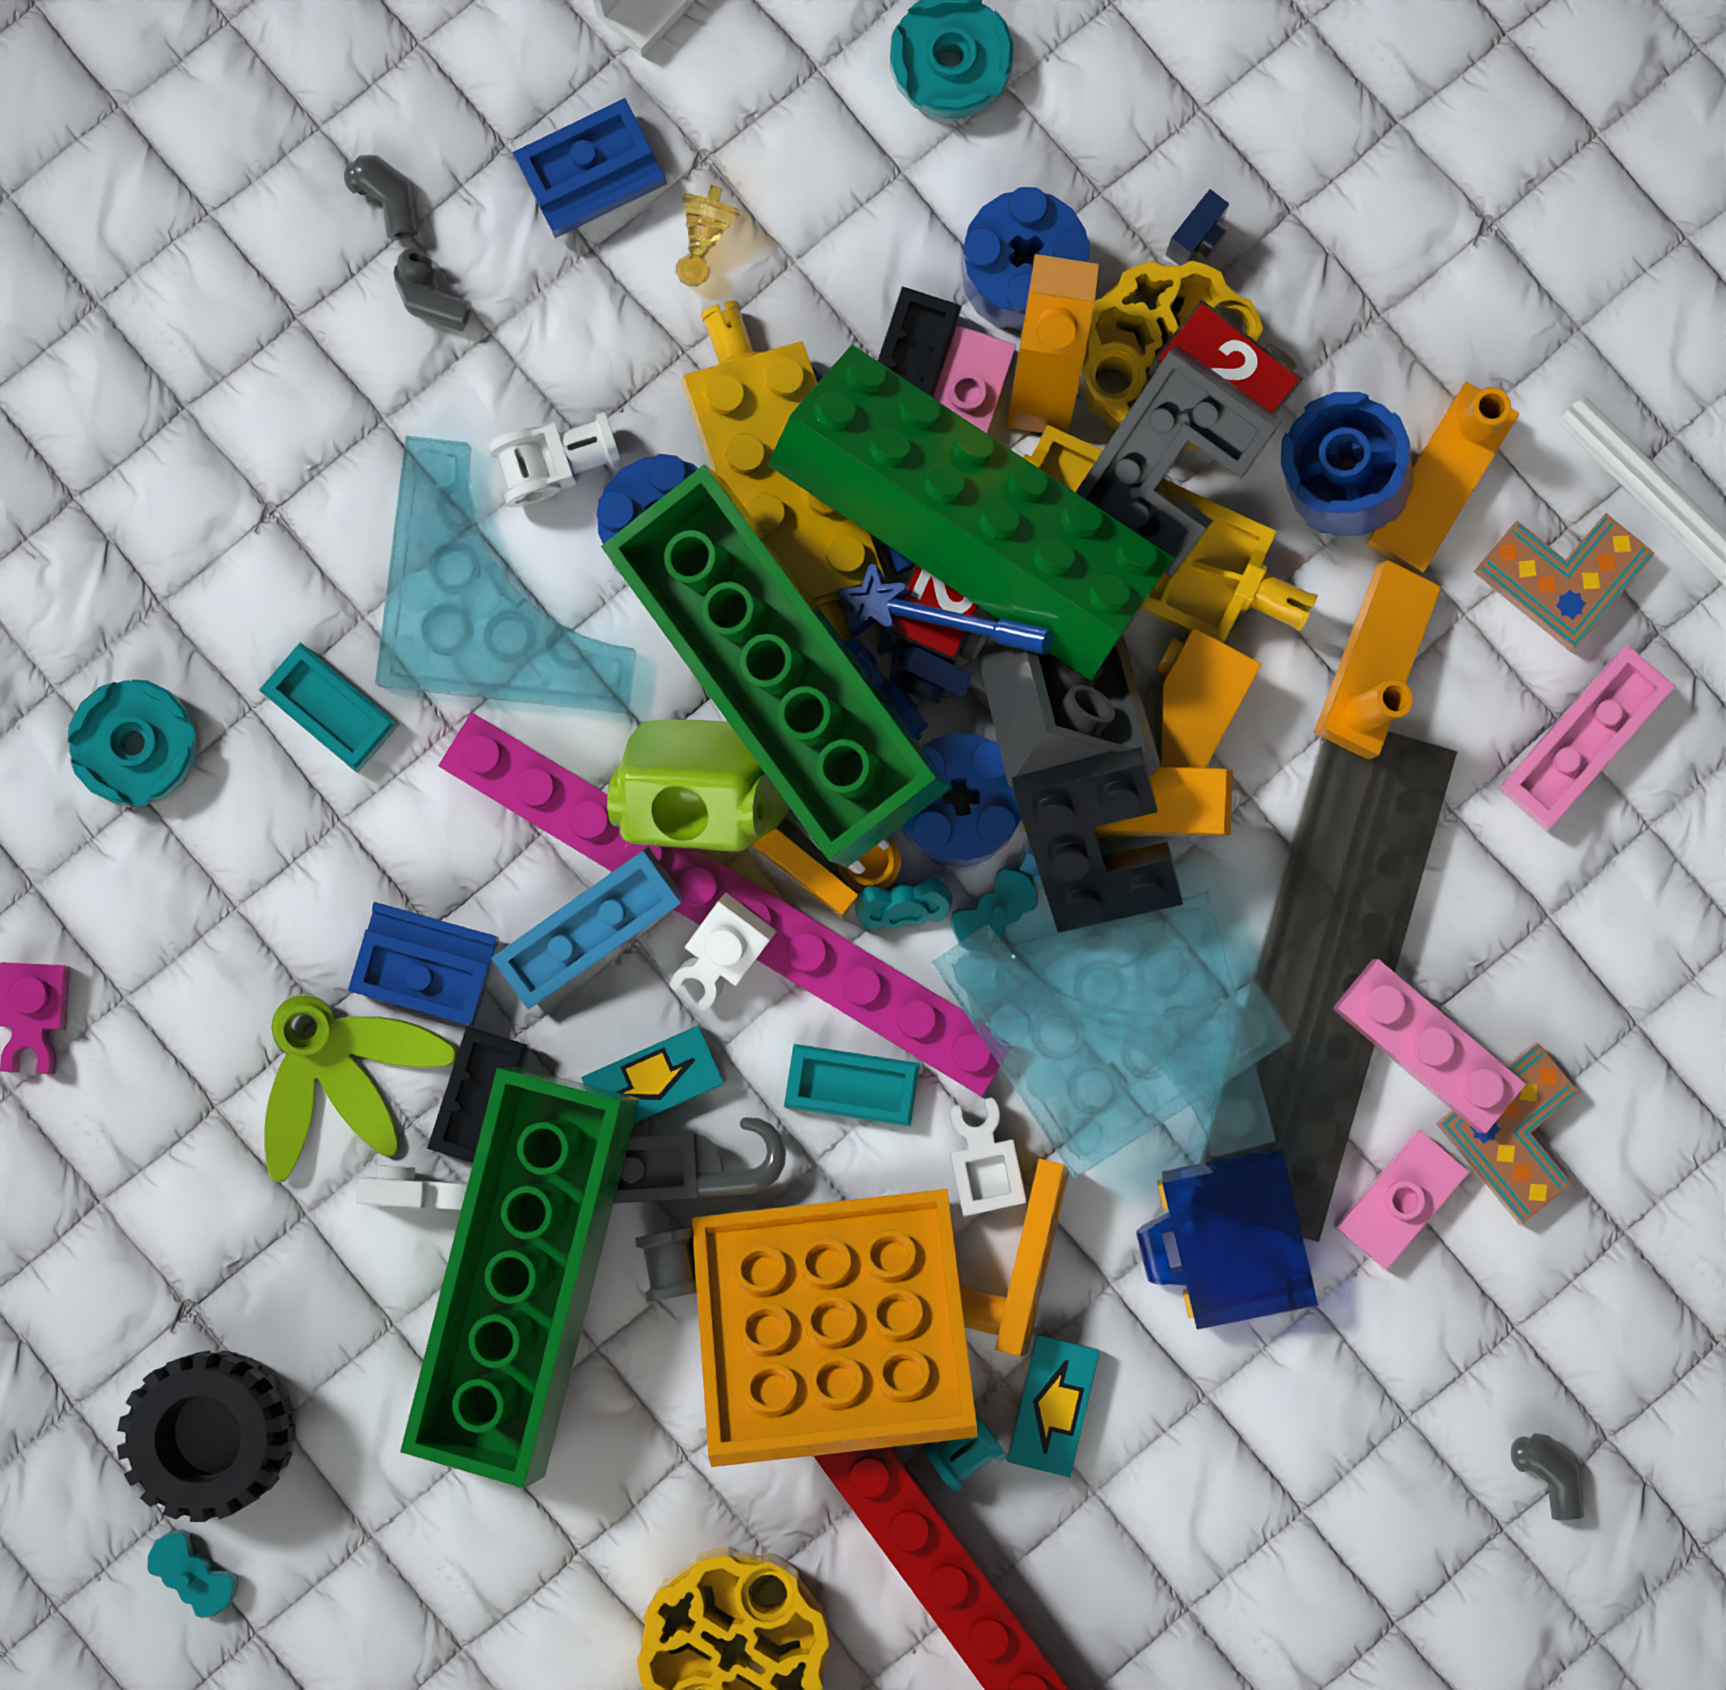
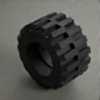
M210 1350L197 1352L167 1362L162 1368L153 1370L142 1379L145 1384L131 1392L126 1401V1404L131 1407L128 1414L120 1417L117 1429L119 1432H125V1443L117 1445L119 1460L128 1458L132 1470L124 1473V1476L130 1486L140 1483L145 1490L140 1499L149 1507L159 1503L165 1507L162 1515L173 1519L186 1515L190 1516V1522H206L213 1517L222 1519L233 1515L260 1499V1496L271 1490L280 1479L278 1477L279 1472L288 1466L293 1453L287 1451L289 1442L295 1439L296 1424L289 1425L287 1413L293 1411V1407L289 1397L282 1400L277 1391V1388L282 1384L274 1374L265 1376L260 1371L261 1363L252 1358L246 1360L237 1358V1352L225 1350L217 1353H210ZM206 1396L223 1403L233 1413L239 1425L241 1436L239 1452L234 1463L224 1471L210 1473L197 1469L183 1457L177 1446L175 1438L177 1417L185 1403L196 1397Z

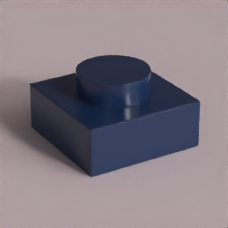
M1209 189L1171 237L1165 255L1179 266L1193 261L1197 254L1207 260L1229 231L1228 228L1222 225V222L1230 204Z
M918 647L900 649L891 669V673L907 680L904 686L905 691L933 704H939L941 697L944 699L962 698L973 675Z

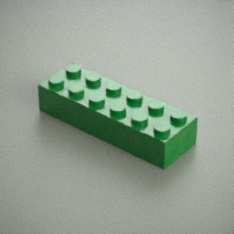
M853 344L791 413L767 464L997 619L1001 620L1004 618L1052 629L1054 637L1049 653L1090 681L1141 610L1174 559L1147 539Z
M702 465L601 545V548L828 861L848 868L952 788L726 481L706 465Z
M519 1066L498 1067L496 1069L400 1450L401 1453L521 1488H525L545 1477L640 1101L639 1098Z

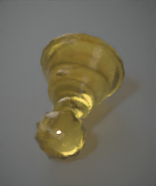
M710 185L707 198L686 193L681 196L685 206V226L688 232V250L690 254L678 260L676 274L680 282L687 286L698 287L708 280L710 267L704 257L712 247L716 246V242L726 229L730 228V224L735 218L741 215L739 209L719 202L722 188Z

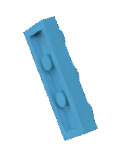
M647 847L496 953L491 959L529 1010L681 904L685 897L650 848Z

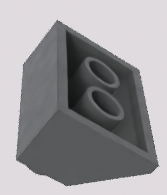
M1123 635L1091 681L1050 653L1044 655L996 643L994 638H988L977 656L1009 787L1013 788L1012 777L1142 747L1149 775L1156 772L1160 766V761Z

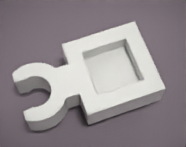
M725 893L684 947L697 958H691L681 965L673 975L670 987L676 991L688 978L699 980L705 988V994L696 1007L701 1011L708 1009L723 990V977L736 986L777 931L729 894Z
M993 1098L984 1099L987 1118L979 1127H971L964 1122L960 1104L952 1106L950 1110L952 1126L959 1135L966 1138L968 1148L949 1152L963 1216L1027 1203L1013 1139L997 1143L994 1141L993 1131L999 1123L1000 1113L998 1105Z
M376 1165V1177H361L357 1179L356 1204L461 1210L468 1183L414 1180L415 1167Z

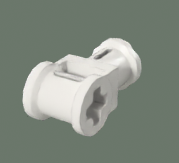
M606 412L596 414L595 422L561 433L556 423H552L540 428L531 427L512 431L499 436L488 444L490 456L496 457L499 460L508 491L504 494L505 503L508 507L534 504L554 496L560 490L575 486L577 484L574 474L608 463L613 468L623 465ZM520 458H524L529 474L527 478L524 476Z

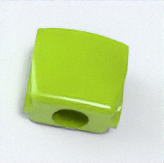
M643 721L627 741L621 763L611 776L607 796L609 820L613 826L620 828L621 837L631 844L732 852L743 851L778 827L790 810L786 801L726 721Z

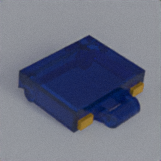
M1283 1148L1269 1153L1257 1154L1253 1152L1162 1171V1179L1157 1180L1162 1208L1168 1209L1169 1212L1142 1225L1136 1231V1236L1147 1280L1150 1283L1159 1285L1171 1284L1187 1287V1289H1183L1188 1318H1194L1197 1330L1318 1306L1313 1275ZM1174 1232L1182 1266L1170 1267L1163 1238L1164 1233Z

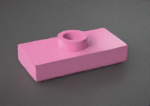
M956 325L933 398L988 434L1016 344Z
M1416 1130L1337 1223L1335 1228L1382 1269L1388 1270L1467 1176L1469 1171L1421 1130Z

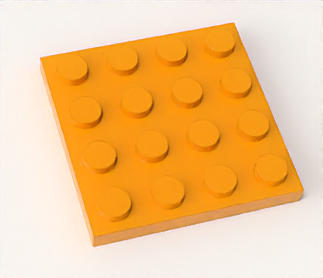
M948 1189L692 1218L707 1444L711 1467L978 1437Z

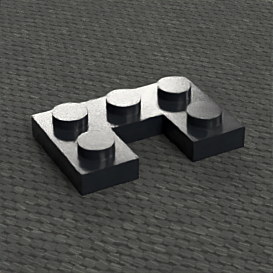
M1176 344L1168 352L1075 493L1172 556L1174 559L1165 572L1173 577L1213 522V520L1161 483L1187 444L1191 442L1241 479L1255 462L1283 420Z
M1142 747L1012 777L1014 796L1058 933L1183 905L1181 889L1168 842L1104 856L1096 830L1097 826L1158 812Z

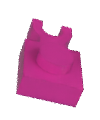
M0 962V1027H12V1037L1 1054L0 1071L19 1072L21 1053L27 1048H32L38 1056L36 1073L55 1074L56 1055L49 1041V1029L66 1030L70 966Z

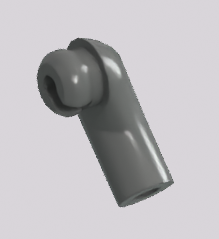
M360 155L356 158L355 162L348 164L344 171V181L347 188L354 194L357 192L360 195L370 194L382 202L387 237L390 239H405L417 235L418 229L412 189L408 178L376 155Z
M417 248L404 250L398 256L393 274L394 282L405 309L415 317L462 332L468 323L472 303L441 292L431 267V258L425 251Z
M1534 1433L1531 1438L1525 1436L1518 1437L1511 1446L1512 1463L1518 1471L1527 1472L1532 1470L1538 1477L1548 1483L1551 1518L1554 1520L1583 1518L1584 1507L1580 1472L1576 1458L1549 1435Z

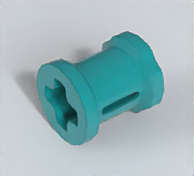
M976 1411L978 1437L940 1441L936 1445L930 1442L922 1447L929 1461L955 1495L964 1490L963 1481L990 1461L995 1459L1001 1462L1008 1457ZM974 1443H976V1445H975L974 1447H972L970 1450H968L966 1453H964V1454H963L962 1456H960L958 1459H956L955 1461H953L955 1457H957L959 1454H961V1453L964 1452L966 1449H968L970 1446H972Z

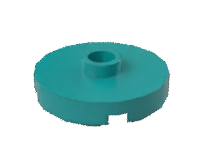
M919 0L908 9V13L901 19L899 25L897 24L891 36L890 69L897 89L914 108L936 118L961 119L982 112L1001 96L1012 72L1014 43L1006 21L996 10L994 13L989 6L982 4V0ZM953 51L958 53L963 60L957 66L948 67L941 62L940 57L945 52Z
M131 679L133 681L112 682L98 687L79 704L69 724L67 742L70 743V761L74 774L90 792L117 805L145 806L166 799L186 781L196 761L198 734L191 713L175 694L148 680ZM135 733H141L145 740L143 750L138 754L129 755L126 751L127 739Z

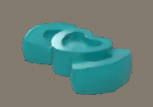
M1004 867L999 869L995 876L993 892L983 895L979 899L976 908L958 909L952 913L951 928L958 944L975 953L990 952L995 939L1005 933L1008 924L1017 922L1023 913L1037 908L1038 892L1031 877L1014 868Z
M932 877L915 887L908 886L906 882H897L894 885L895 888L889 891L875 886H868L859 894L855 903V913L865 928L876 931L884 926L890 929H897L904 925H922L928 920L940 922L948 916L953 899L946 884L938 878Z
M183 1529L170 1531L154 1541L147 1557L148 1572L154 1576L161 1577L166 1587L177 1590L180 1599L184 1603L192 1605L197 1617H214L229 1608L237 1590L235 1574L213 1570L208 1557L194 1553L191 1536L188 1531Z

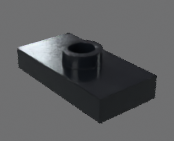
M902 286L877 361L933 397L961 314L962 305Z
M466 1026L427 1149L473 1163L496 1069L498 1067H523L530 1045Z

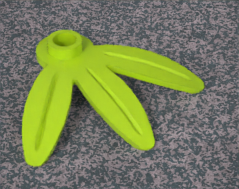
M300 994L286 999L276 1009L271 1026L274 1041L286 1055L275 1076L265 1114L264 1151L270 1179L275 1182H284L289 1178L297 1164L311 1123L315 1078L319 1079L329 1100L349 1127L378 1153L385 1157H393L399 1151V1140L391 1113L375 1084L367 1073L350 1057V1054L391 1065L437 1067L451 1065L455 1062L458 1054L456 1046L429 1029L400 1019L378 1016L335 1018L331 1007L324 1000L314 995ZM299 1015H309L316 1021L317 1027L312 1034L303 1036L293 1030L292 1021Z

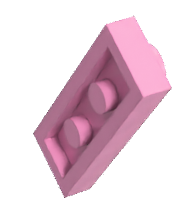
M1625 645L1497 789L1544 830L1550 829L1675 688V685L1629 645Z
M1379 959L1371 960L1332 1008L1478 1133L1486 1134L1526 1085L1525 1082Z

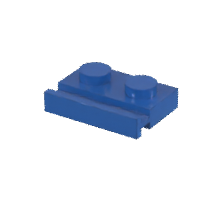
M626 98L513 152L515 160L554 238L564 235L667 185L665 175L662 169H660Z
M374 902L371 910L373 911L368 929L364 933L348 991L474 1027L492 966L491 957L494 955L500 938Z

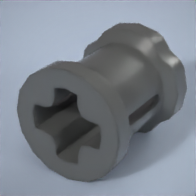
M692 1226L635 1237L636 1247L644 1249L651 1288L645 1292L647 1302L697 1293L696 1279L688 1240L693 1237Z

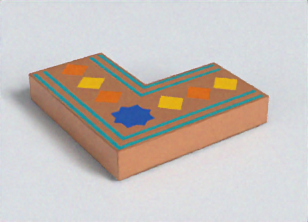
M1605 513L1565 560L1517 520L1473 572L1572 652L1653 557L1655 552Z
M1533 1043L1506 1065L1526 1085L1486 1134L1478 1133L1454 1111L1449 1112L1436 1123L1518 1224L1525 1223L1572 1184L1532 1136L1531 1132L1580 1092L1539 1043Z

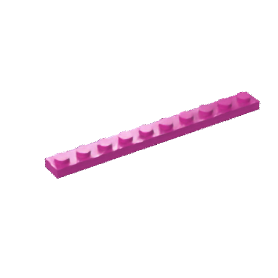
M473 712L468 716L438 765L444 771L610 872H613L649 847L685 897V900L673 910L699 926L725 893L729 894L777 931L756 960L980 1097L985 1093L1015 1043L1005 1035L700 850L637 845L626 842L621 837L620 828L613 826L609 820L607 810L608 794Z

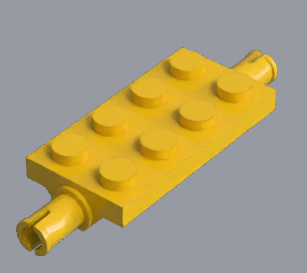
M736 300L724 302L726 309L724 311H721L719 304L711 306L701 313V317L706 324L719 364L685 374L681 381L710 469L726 481L836 632L845 641L851 636V632L847 628L848 623L841 606L845 601L837 595L840 588L862 587L868 566L871 564H875L881 570L884 578L870 533L767 465L789 416L818 384L803 340L765 352L754 351L740 312L739 302Z
M1047 425L1032 456L1025 454L1023 458L1076 492L1103 450ZM1163 479L1161 483L1209 517L1213 522L1173 577L1166 572L1163 574L1140 611L1189 634L1193 628H1196L1222 643H1225L1240 610L1247 612L1249 607L1294 627V630L1301 632L1318 595L1308 593L1266 573L1268 566L1262 563L1277 531Z

